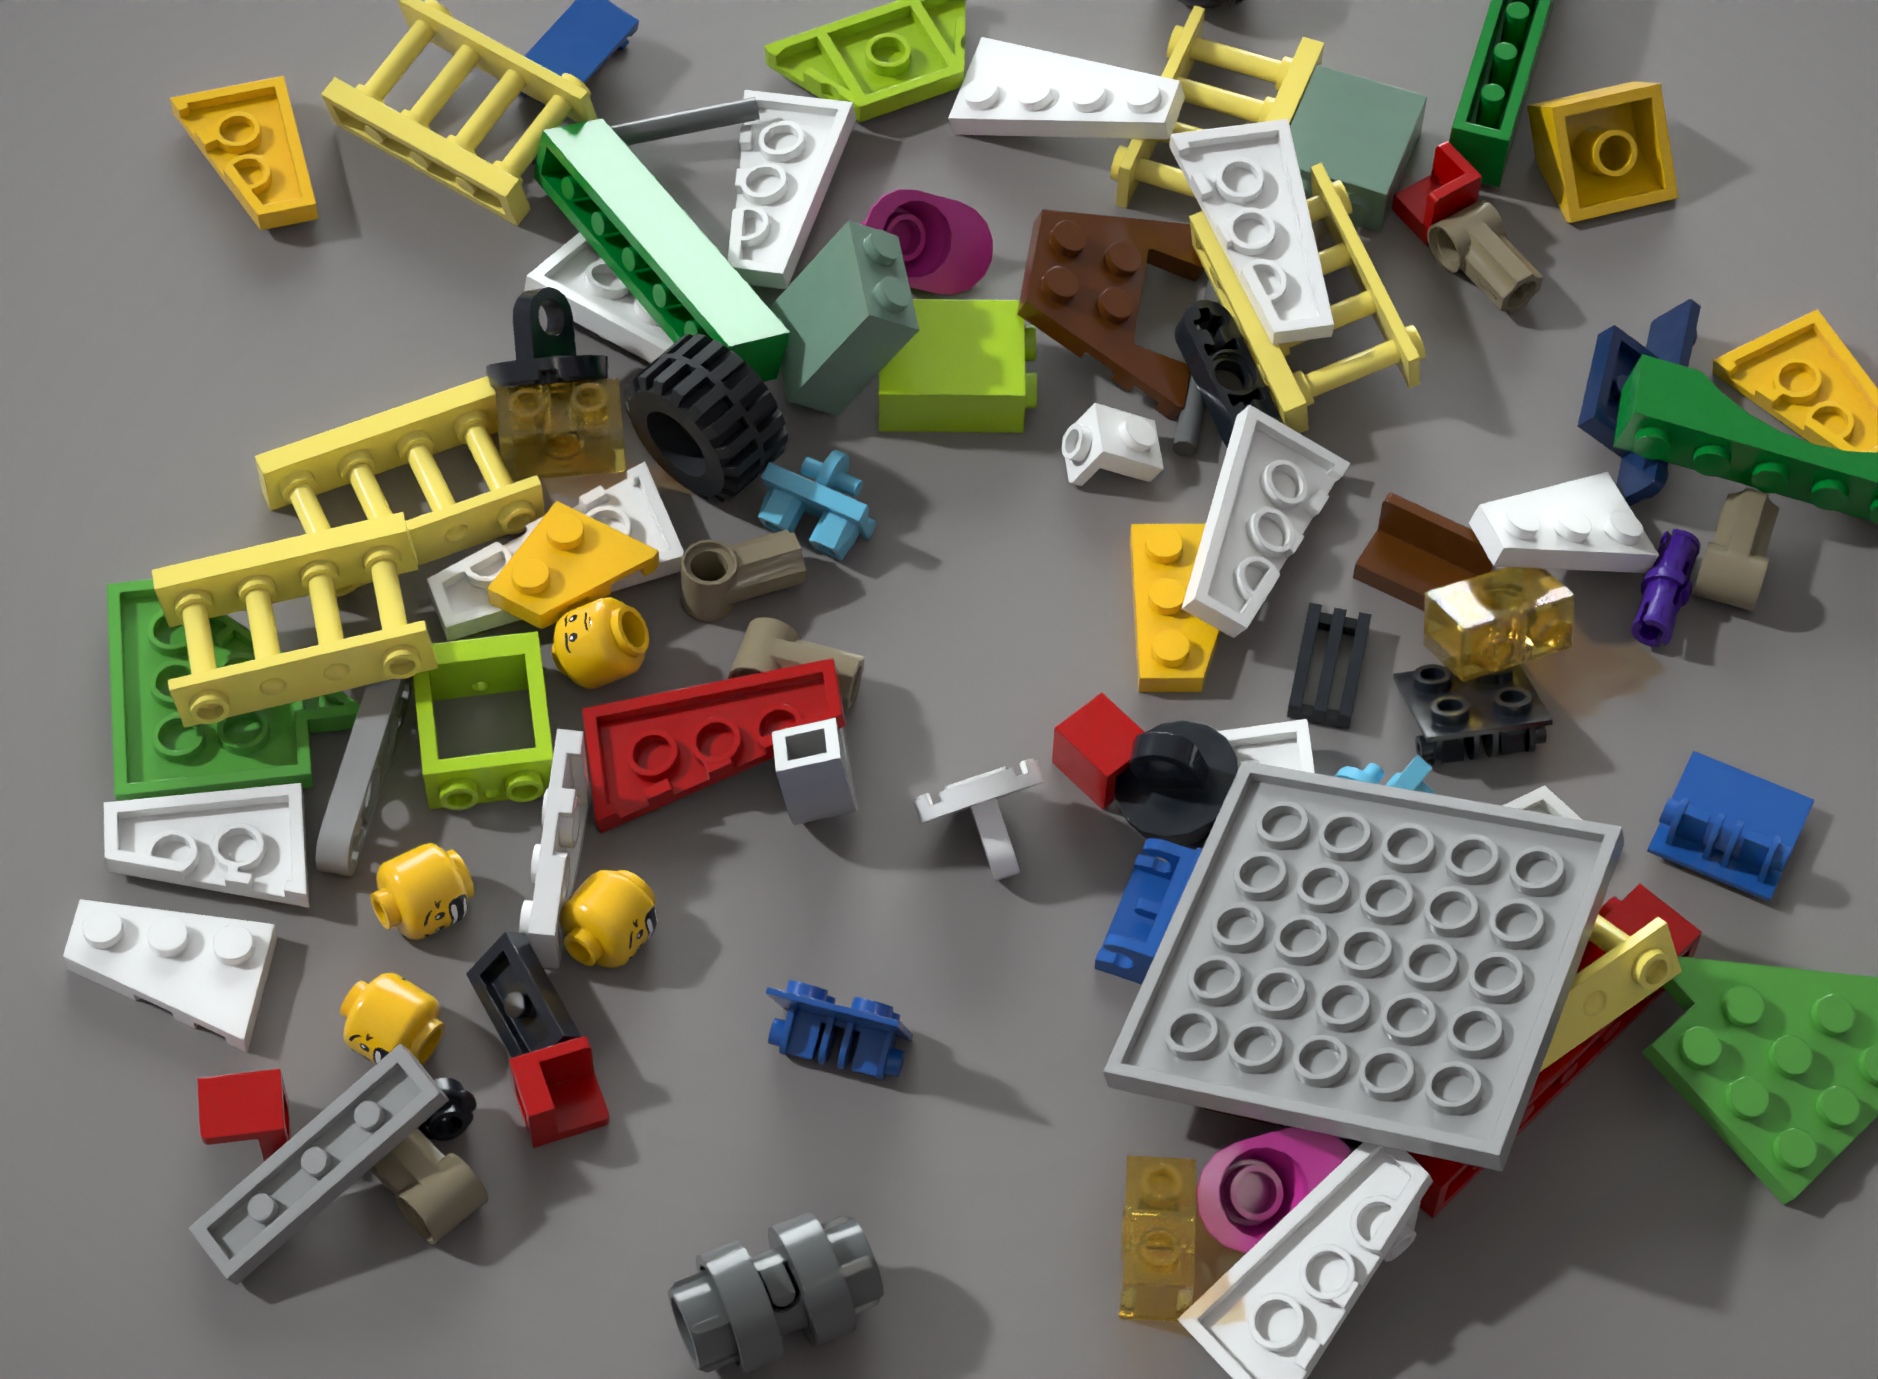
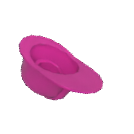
M897 189L883 195L870 209L866 221L860 223L899 237L908 282L911 288L935 294L955 295L975 286L985 276L992 261L993 238L987 222L976 209L957 200L918 190Z
M1288 1127L1235 1142L1216 1152L1202 1169L1196 1187L1197 1213L1206 1231L1221 1245L1247 1253L1352 1152L1349 1146L1337 1136L1296 1127Z

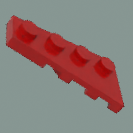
M831 658L582 708L595 822L601 833L606 832L774 758L773 731L836 718L838 729L845 727L846 721L839 676L834 659Z

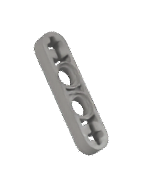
M413 676L366 685L318 835L315 857L318 871L353 876L357 869L408 708L414 682Z

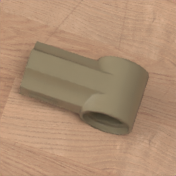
M1479 200L1429 227L1428 242L1438 263L1445 270L1452 273L1462 270L1500 311L1506 310L1509 314H1512L1525 307L1529 300L1540 291L1543 276L1507 240L1505 224L1500 214L1489 202Z
M1746 488L1738 493H1728L1725 506L1722 507L1717 523L1714 542H1708L1692 595L1754 612L1769 563V559L1765 558L1780 508L1770 501L1767 493Z
M786 529L730 546L715 540H702L690 545L683 553L681 560L680 601L684 611L696 620L705 622L718 621L730 614L736 602L805 583L807 569L803 560L802 548L795 533H790Z
M760 617L750 621L728 679L833 658L838 670L844 711L848 712L850 707L853 708L859 692L864 671V656L802 640L800 634L787 623L775 618Z
M418 1128L370 1169L395 1196L398 1208L411 1227L430 1244H436L488 1202L487 1192L473 1170L454 1153H448L444 1156Z

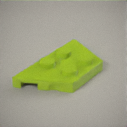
M897 0L764 45L765 62L769 68L821 99L853 102L856 120L863 122L961 88L964 81L966 0Z

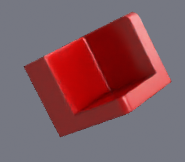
M1445 141L1436 146L1431 175L1395 193L1392 210L1428 247V230L1431 225L1477 202L1482 175L1448 141Z
M1101 692L1054 727L1052 763L1097 806L1105 809L1114 802L1116 777L1130 767L1129 762L1134 738L1145 732Z
M582 1036L509 1059L513 1091L533 1148L597 1129L609 1123V1111L594 1072L592 1048L588 1037Z
M280 1068L197 1078L200 1135L204 1144L212 1145L258 1139L263 1159L266 1161L291 1139L289 1100Z

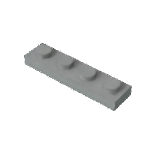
M400 1043L189 1227V1230L223 1276L238 1285L448 1102L449 1099L413 1053Z

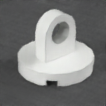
M1033 758L1019 763L1023 775L1017 776L1014 767L1007 769L1004 766L945 786V789L938 794L940 802L934 805L929 793L916 797L914 805L920 823L970 808L995 881L1019 874L1020 869L996 799L1045 782L1038 760L1034 761Z

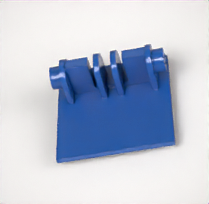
M1693 751L1672 798H1668L1659 819V826L1647 852L1770 902L1814 803V799Z
M788 980L786 991L767 987L766 994L783 1009L788 1010L786 1020L774 1018L768 1038V1044L779 1046L780 1054L792 1055L813 1061L823 1024H826L819 1049L818 1064H827L839 1027L845 1029L838 1057V1069L846 1070L858 1032L860 1036L851 1071L873 1076L880 1080H885L887 1074L899 1077L904 1063L905 1051L895 1049L896 1040L900 1038L912 1041L913 1034L900 1021L901 1015L893 1012L894 1007L860 997H854L851 1008L835 1004L836 998L827 995L828 990L793 980Z

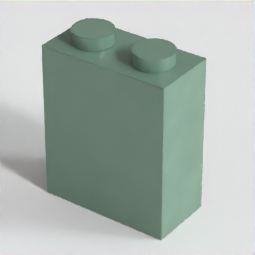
M1317 64L1290 125L1306 199L1312 197L1311 166L1322 162L1331 182L1340 180L1348 193L1352 205V213L1348 214L1353 226L1381 233L1393 204L1394 194L1399 189L1420 138L1427 96Z
M849 220L769 307L790 331L781 363L788 402L836 416L848 406L919 331L899 237Z

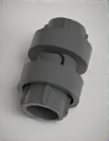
M807 1212L769 1227L768 1240L770 1250L750 1257L746 1248L739 1240L697 1255L696 1265L698 1272L673 1281L668 1290V1298L678 1331L694 1366L698 1370L708 1373L733 1363L738 1373L744 1376L784 1359L781 1339L783 1336L801 1330L808 1342L813 1347L854 1332L856 1330L855 1314L877 1306L884 1293L882 1279L874 1254L858 1222L854 1218L842 1215L820 1224L814 1214Z

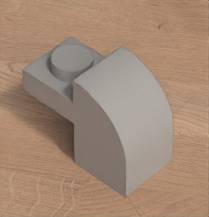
M836 718L772 732L776 774L793 825L858 811V800L851 775L847 738L844 727L838 729Z

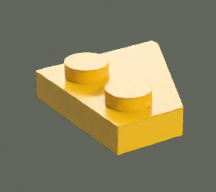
M556 501L487 588L488 600L490 604L540 629H544L558 622L566 612L610 595L611 584L640 570L644 577L655 572L659 566V551Z

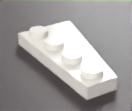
M981 37L948 119L954 135L1170 139V134H1172L1185 95L1179 80Z
M745 90L744 99L756 97L760 120L745 122L744 125H741L739 141L741 160L740 168L736 171L735 188L737 200L736 209L732 211L728 262L749 285L787 289L856 121L853 102Z
M1288 119L1170 134L1169 148L1272 345L1332 337L1334 321Z
M645 461L627 471V479L609 489L604 490L600 485L579 496V505L573 507V509L659 551V566L655 572L644 577L640 570L611 584V592L681 571V560L684 550ZM544 516L526 525V533L509 543L502 545L499 542H494L427 578L429 595L448 642L521 620L490 604L487 588Z
M1363 1142L1177 1320L1232 1379H1307L1433 1182L1432 1178L1407 1151Z

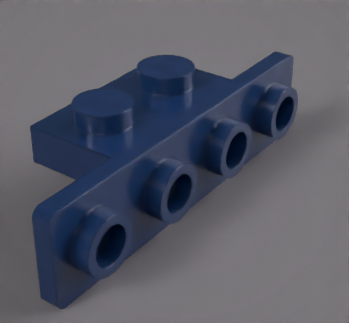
M1688 299L1652 321L1646 347L1616 325L1601 332L1597 337L1577 427L1622 458L1616 486L1629 507L1645 498H1652L1658 494L1664 487L1669 472L1667 469L1668 462L1646 459L1637 453L1613 447L1621 391L1642 354L1682 366H1689L1692 347L1697 339L1696 328L1701 306L1692 299Z

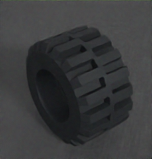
M687 334L682 336L628 382V386L625 388L624 396L627 401L625 403L627 414L646 450L675 481L706 500L708 498L714 502L731 500L761 474L769 462L773 463L786 450L785 444L788 442V432L784 426L786 422L770 390L741 357L715 339L712 341L705 335L696 334L693 336Z

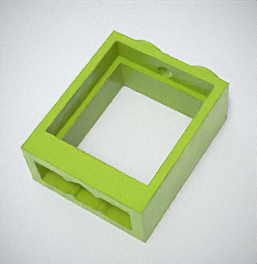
M538 631L432 644L438 669L417 673L413 676L422 770L429 810L438 808L463 810L479 803L504 800L528 802L544 796L550 783L553 749ZM529 690L536 748L439 759L433 701Z

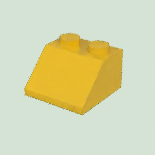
M1633 81L1527 105L1536 163L1566 222L1573 223L1679 198L1661 83Z

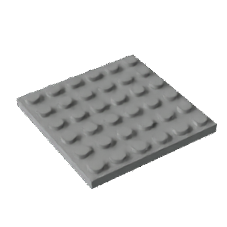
M1242 761L1103 1070L1108 1087L1503 1172L1624 846L1622 827Z

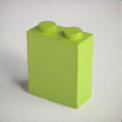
M913 299L919 331L879 372L878 432L1024 433L1025 408L1036 409L1037 372H1025V361L1036 360V327L1025 325V320L1017 315L1019 300Z

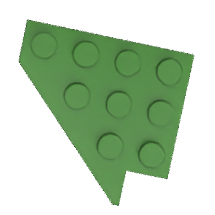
M153 579L107 584L114 795L116 801L301 783L302 789L314 787L311 733L352 729L360 707L358 702L339 691L228 717L213 724H198L184 728L168 686V680L191 675L184 624L169 628L154 590ZM228 615L209 618L217 668L255 660L251 631Z
M1677 956L1682 972L1662 987L1685 1012L1656 1038L1642 1054L1774 1196L1785 1205L1795 1199L1878 1116V977Z

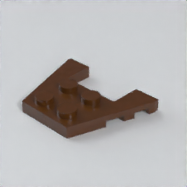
M1043 209L1033 223L1017 315L1079 358L1085 352L1113 371L1111 380L1129 392L1136 386L1159 402L1155 408L1156 411L1166 418L1175 420L1185 407L1190 370L1186 363L1135 345L1134 337L1146 263L1195 282L1204 271V267L1192 245L1190 224Z

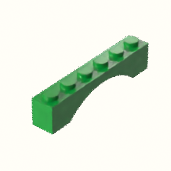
M1641 355L1621 391L1613 447L1637 453L1646 459L1661 460L1695 470L1705 476L1720 477L1754 487L1764 493H1775L1813 504L1823 510H1834L1872 521L1878 525V452L1845 451L1816 445L1783 433L1746 412L1724 395L1702 371L1648 355Z

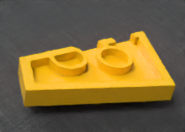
M284 76L169 98L173 115L260 230L319 219Z
M1818 309L1713 360L1712 373L1810 443L1845 451L1878 452V388Z
M1206 523L1131 524L1130 554L1138 692H1202L1221 631L1184 611L1182 605Z

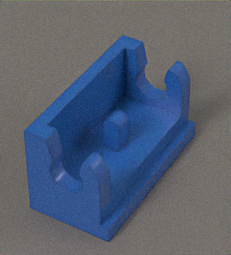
M575 0L524 57L559 76H562L563 73H568L586 84L616 50H623L629 43L627 37H631L638 30L639 20L609 0ZM520 92V93H519L520 95H522V96L525 97V98H526L527 96H529V95H527V94H525V93H523V92ZM532 98L533 100L537 101L538 103H540V104L543 105L544 107L546 106L545 104L541 103L540 101H538V100Z
M1157 838L1146 840L1142 851L1148 855L1138 854L1134 869L1103 945L1095 959L1094 969L1139 984L1143 983L1203 849L1197 847L1194 850ZM1156 857H1160L1162 859H1165L1166 861H1162Z

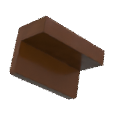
M1388 493L1382 503L1378 529L1355 563L1353 578L1465 630L1491 588L1496 566H1493L1472 529L1401 496Z

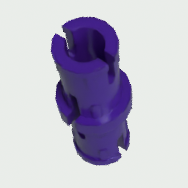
M1673 529L1672 535L1668 531L1665 532L1660 540L1659 556L1654 566L1647 570L1641 582L1642 602L1632 624L1631 633L1637 641L1646 646L1660 647L1661 642L1664 645L1670 642L1678 612L1689 601L1692 592L1690 575L1700 552L1701 544L1698 538L1688 531Z

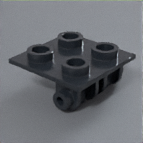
M1486 656L1476 662L1451 666L1429 664L1420 666L1415 671L1393 674V679L1423 734L1416 736L1415 739L1417 755L1424 761L1430 760L1433 766L1464 761V745L1470 760L1479 759L1480 735H1482L1484 749L1489 758L1497 757L1498 752L1501 755L1532 752L1535 750L1536 744L1546 743L1545 726L1553 725L1552 717L1516 656L1507 658L1502 656Z

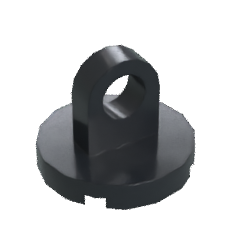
M552 287L528 290L517 298L513 308L516 360L486 366V375L489 378L490 386H493L495 391L536 390V387L541 386L552 387L553 385H562V388L603 383L604 379L608 378L609 369L608 356L576 354L571 306L565 295ZM540 306L543 307L547 316L546 331L543 330L539 321Z
M1189 720L1163 723L1134 738L1129 762L1130 767L1116 777L1115 800L1128 824L1135 828L1137 833L1145 839L1157 838L1178 845L1197 843L1209 836V830L1212 829L1241 763L1227 738L1208 724Z

